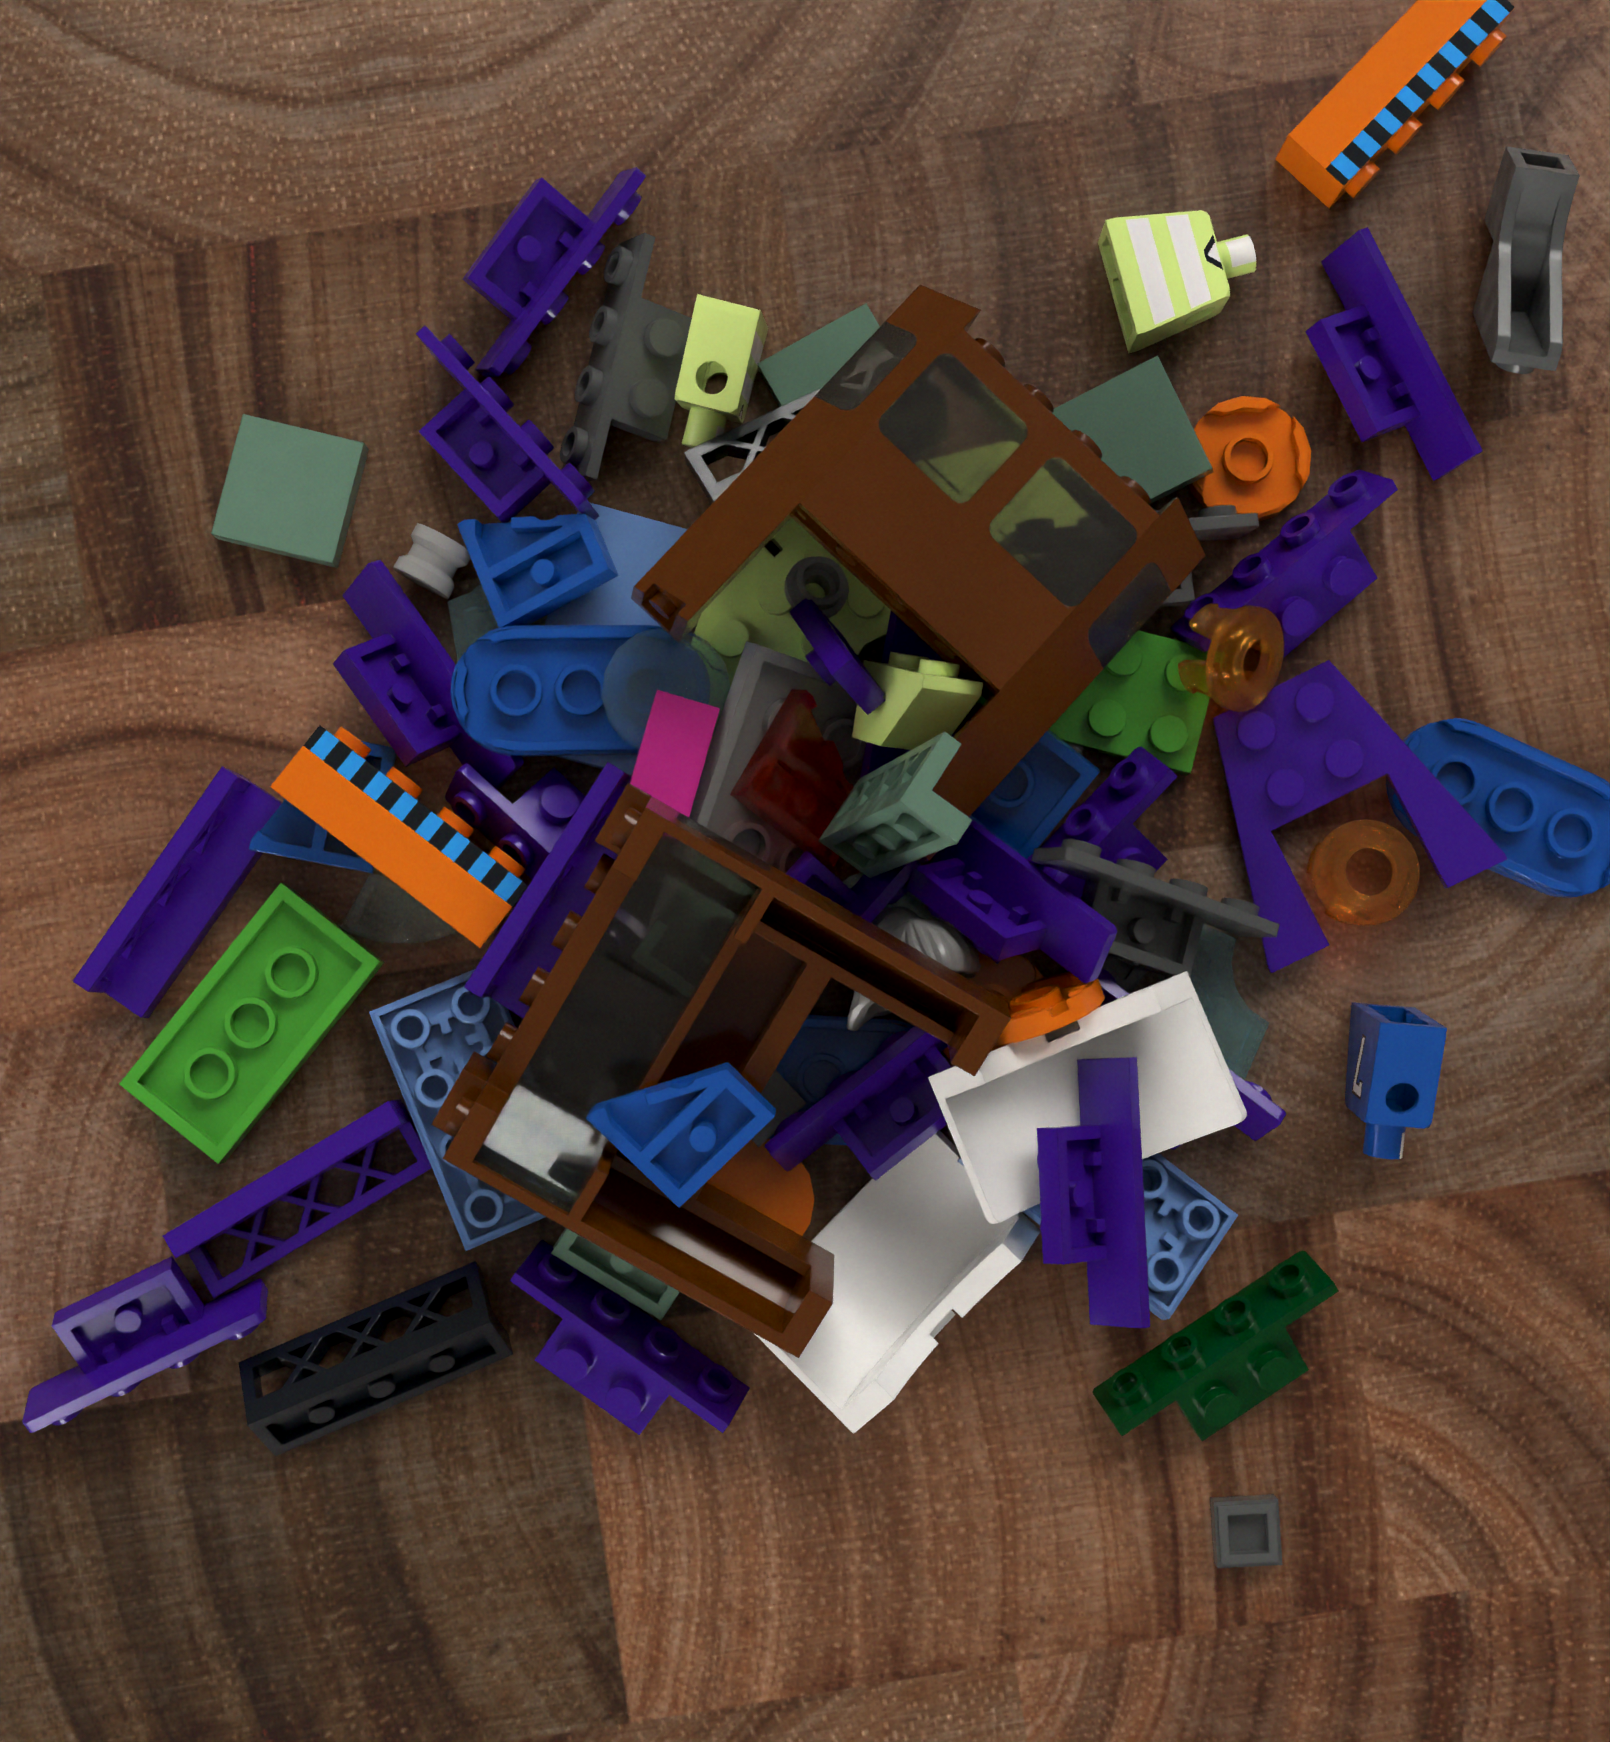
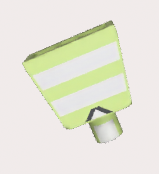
M1202 210L1107 219L1098 240L1128 353L1139 351L1216 316L1223 310L1230 297V287L1227 279L1252 273L1256 270V254L1250 236L1246 234L1217 242L1210 216Z
M697 294L675 392L677 403L682 408L690 410L682 445L693 448L723 434L726 420L743 423L758 370L757 363L760 362L768 332V326L761 310ZM720 374L728 376L725 388L721 392L716 394L705 392L706 383L712 376Z

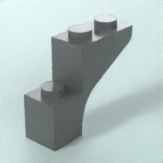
M1506 146L1484 220L1494 242L1472 314L1491 362L1496 363L1501 369L1512 373L1529 374L1534 371V368L1556 371L1563 346L1562 252L1567 220L1580 177L1569 155Z

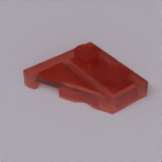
M791 689L730 795L804 852L808 851L822 864L834 866L840 856L819 842V839L854 786L844 776L843 761L834 741L824 740L811 710L817 707L813 695L807 690Z

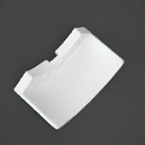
M1187 971L1100 1006L1077 1020V1022L1075 1021L1038 1037L1010 1043L992 1050L975 1077L957 1066L928 1077L985 1218L989 1223L996 1224L1040 1203L1037 1128L1080 1125L1077 1059L1137 1057L1142 1159L1245 1120L1247 1116L1245 1106Z
M940 1130L875 1181L872 1178L811 1240V1242L834 1254L833 1304L800 1357L797 1358L756 1335L853 1434L896 1398L917 1368L939 1344L934 1337L956 1315L952 1309L963 1318L978 1301L1023 1260L1040 1233V1230L1022 1212L996 1224H991L986 1220L967 1171L957 1161L960 1157L957 1147Z

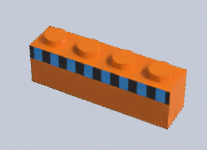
M1417 0L1288 134L1275 160L1329 209L1345 192L1353 199L1356 198L1380 171V168L1374 162L1385 150L1389 148L1397 155L1423 126L1416 118L1430 104L1439 111L1465 82L1459 73L1472 60L1481 67L1502 45L1507 35L1500 29L1515 7L1508 0Z
M319 725L270 787L478 948H481L527 889L528 885L519 879L526 869L497 846L487 855L468 840L474 829L445 806L436 815L416 799L423 789L398 769L392 766L387 774L384 775L368 763L365 758L372 750L349 731L340 726L335 734L332 735Z

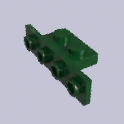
M1299 1251L1233 1296L1222 1301L1218 1306L1179 1332L1171 1335L1164 1342L1124 1369L1117 1371L1112 1377L1095 1387L1093 1395L1121 1436H1124L1175 1401L1201 1441H1204L1309 1370L1285 1327L1339 1292L1331 1278L1306 1251Z

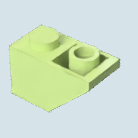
M890 652L888 664L864 660L863 664L885 693L883 696L885 701L868 715L857 704L852 738L879 746L912 750L944 731L952 736L981 697L983 682L958 677L960 664L932 660L924 656Z

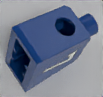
M1356 1002L1351 1004L1345 1104L1361 1121L1366 1123L1363 1153L1368 1156L1382 1159H1401L1403 1156L1406 1127L1425 1129L1429 1128L1432 1123L1447 1028L1415 1007Z

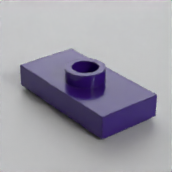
M803 599L789 611L814 648L805 655L806 659L829 686L837 681L867 715L885 701L883 697L885 693L846 638L812 599Z

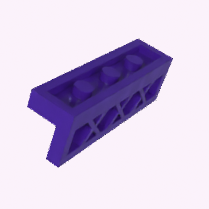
M607 762L464 988L480 998L490 997L521 1018L525 1017L530 1007L518 1001L538 966L551 972L562 951L552 946L551 943L570 910L583 916L595 894L584 889V886L603 853L613 859H616L618 854L595 842V839L626 785L630 783L631 777Z
M222 766L73 979V982L87 992L106 993L139 1017L149 1018L263 854L249 850L250 840L257 831L264 827L282 802L243 775Z
M401 1099L387 1101L163 1235V1238L175 1258L189 1254L210 1293L215 1298L432 1169L414 1122ZM399 1129L416 1157L417 1162L397 1174L373 1168L372 1165L378 1142ZM366 1149L362 1165L346 1161ZM335 1167L360 1174L353 1200L344 1206L317 1200L324 1174ZM370 1176L386 1180L366 1192ZM311 1182L307 1197L291 1194ZM279 1200L304 1206L298 1233L289 1239L262 1233L269 1206ZM315 1209L330 1213L311 1225ZM255 1215L252 1230L237 1227ZM224 1233L248 1239L249 1242L242 1267L223 1277L205 1245ZM259 1243L275 1246L256 1258Z

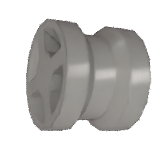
M417 523L411 534L413 545L406 555L399 556L393 569L422 588L448 599L455 588L452 580L458 568L466 566L470 560L468 550L444 534Z

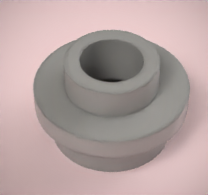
M808 557L798 561L791 568L785 580V595L792 608L805 598L808 600L812 599L828 618L836 615L842 609L849 593L848 581L844 571L835 561L827 557ZM808 583L820 585L825 592V597L817 598L812 596L806 590L805 585Z

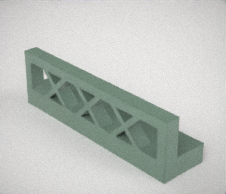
M944 731L861 777L822 834L819 842L869 878L957 844L972 819L932 790L962 744Z

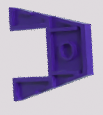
M1330 660L1214 717L1212 720L1237 826L1253 904L1260 907L1259 917L1280 924L1277 937H1261L1265 960L1270 973L1329 946L1271 831L1385 775L1445 889L1507 860L1505 853Z

